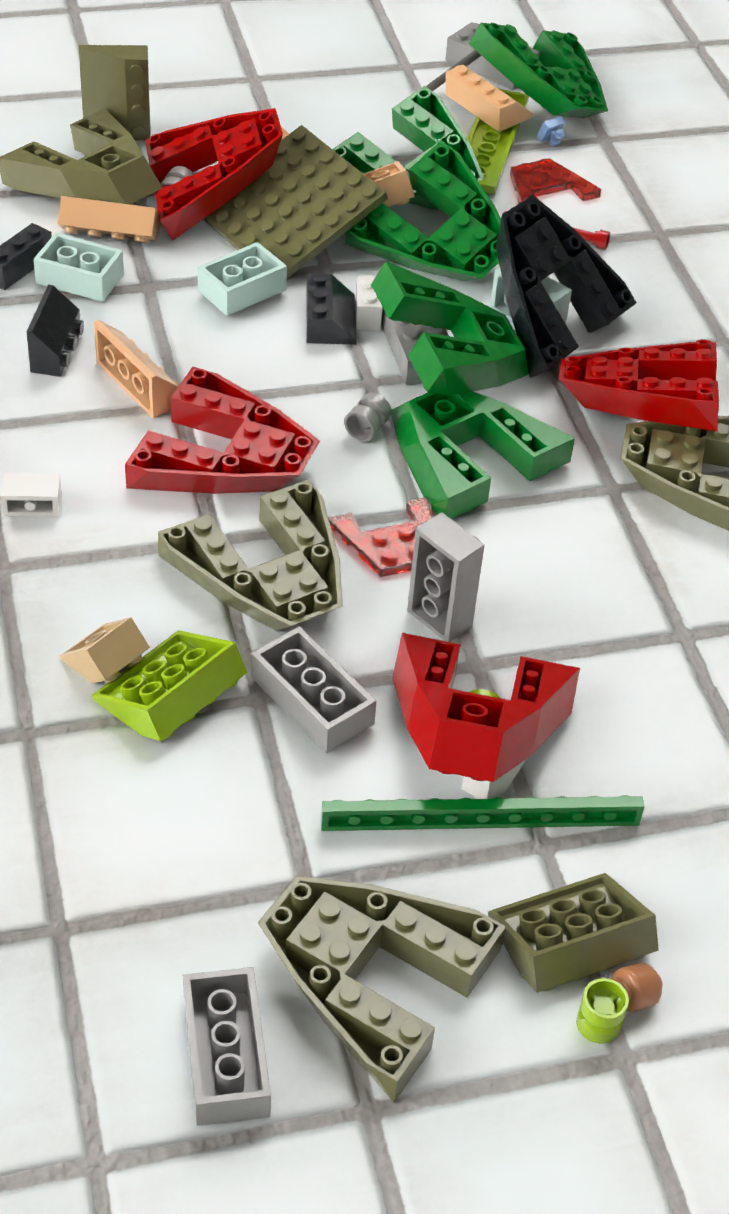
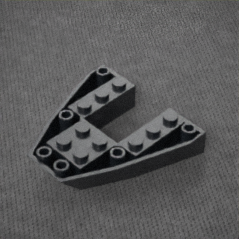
M533 194L502 214L496 246L506 302L516 334L525 348L528 374L532 378L550 370L561 359H564L579 348L541 283L550 274L554 273L560 284L572 290L570 302L589 333L609 325L637 302L622 278L577 231Z

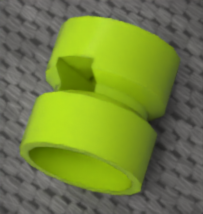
M600 978L590 982L584 989L576 1024L578 1031L587 1040L603 1044L613 1041L619 1035L629 1004L627 991L621 984L612 979Z

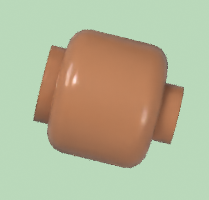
M637 963L621 967L614 972L612 980L621 984L629 997L627 1012L651 1008L659 1002L663 984L661 977L652 966L646 963Z

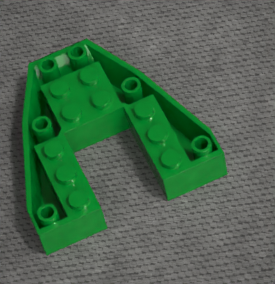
M493 22L480 23L469 45L516 87L552 115L587 118L608 111L601 84L576 35L570 32L560 33L555 30H543L532 48L540 52L538 57L528 47V43L519 36L514 26L509 24L506 26L498 25Z
M423 86L391 108L393 129L423 151L421 155L403 166L407 171L408 177L409 168L442 140L460 154L478 182L484 179L470 142L437 94ZM359 132L333 148L336 153L363 174L397 162ZM412 188L415 197L410 198L408 203L434 210L439 209Z
M442 140L409 168V180L411 187L451 217L428 238L382 203L344 233L345 244L414 270L461 281L482 279L499 263L496 246L501 222L500 215L460 154Z
M385 261L371 286L386 316L392 321H402L414 325L451 330L454 336L450 337L423 332L408 354L427 393L447 396L500 387L528 375L525 348L505 314L455 289Z
M473 391L449 396L425 393L392 409L391 416L401 452L428 507L437 515L442 512L450 519L488 502L491 477L458 447L467 441L480 436L529 481L571 462L574 437L503 402Z

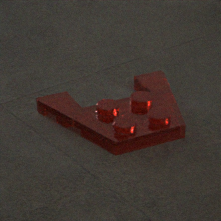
M550 158L522 163L510 169L512 184L518 194V203L532 194L538 197L567 189H572L582 201L599 198L601 195L599 187Z
M428 497L406 501V511L412 522H404L364 532L360 530L352 512L328 518L332 531L336 530L342 536L341 540L347 546L352 545L359 552L358 556L380 577L412 570L416 528L432 519V507Z

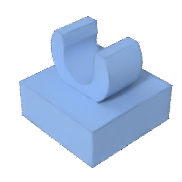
M559 116L543 122L537 134V138L541 143L549 140L552 146L561 144L559 138L565 136L562 130L565 124L563 118Z

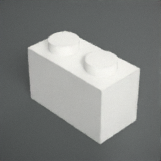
M371 275L357 276L355 297L356 330H381L382 305L371 286L375 278Z
M3 473L0 495L3 516L59 517L62 497L60 474Z

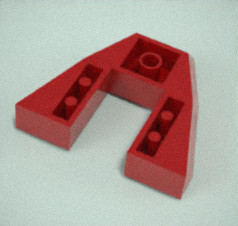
M276 108L227 115L154 134L145 140L149 166L160 184L175 166L186 167L192 173L204 168L201 172L184 177L181 181L170 186H164L155 192L160 221L172 241L232 200L273 166L283 136ZM218 161V164H216V165H214V166L206 167V166L211 165V164H213V163H215V162Z
M700 339L696 342L640 348H620L619 350L570 356L561 359L558 379L584 408L645 421L712 431L718 430L719 390L718 381H716V342Z
M192 366L171 397V422L231 439V442L225 451L221 452L148 430L125 463L126 488L208 494L274 492L301 475L320 440L281 410L221 375Z
M402 633L392 679L407 730L425 763L431 770H436L446 775L466 776L476 781L494 782L532 756L572 714L580 672L579 667L520 656L511 700L452 689L461 644Z

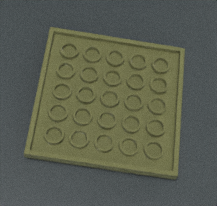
M300 125L281 140L273 166L232 200L203 220L237 250L256 242L260 243L287 266L288 279L385 202L388 197L383 189L307 128Z

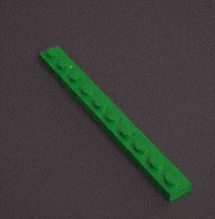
M628 795L619 797L559 796L555 798L495 797L492 799L322 801L321 831L639 826L645 806L643 796Z

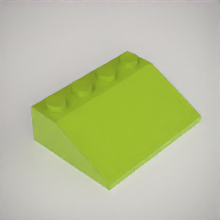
M178 630L144 655L141 661L128 667L117 679L107 683L91 696L93 701L141 736L162 741L172 736L173 731L183 723L192 720L195 714L206 705L216 701L217 697L226 689L235 686L238 680L248 672L235 642Z

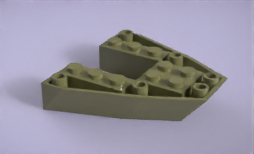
M106 109L70 124L74 150L86 155L79 160L35 141L0 156L2 184L23 192L56 198L67 196L134 205L137 201L152 196L162 188L132 135Z
M718 416L717 431L652 421L628 423L626 425L620 459L640 486L687 513L729 531V479L701 474L702 463L729 468V416Z
M309 479L260 496L259 521L285 556L252 568L247 567L210 514L158 531L159 557L223 603L275 631L343 607L338 551L323 496Z
M298 875L294 877L258 921L259 926L320 1018L394 1103L431 1051L435 1027L367 988L355 979L380 947L468 998L500 952L506 926L475 909L372 884Z

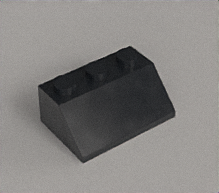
M31 223L0 245L1 289H8L34 270L33 259L51 239V231Z
M307 273L306 343L356 345L355 294L332 274Z
M48 284L26 333L30 372L61 377L64 368L70 364L71 352L76 350L78 336L83 334L84 321L80 320V309L54 285Z

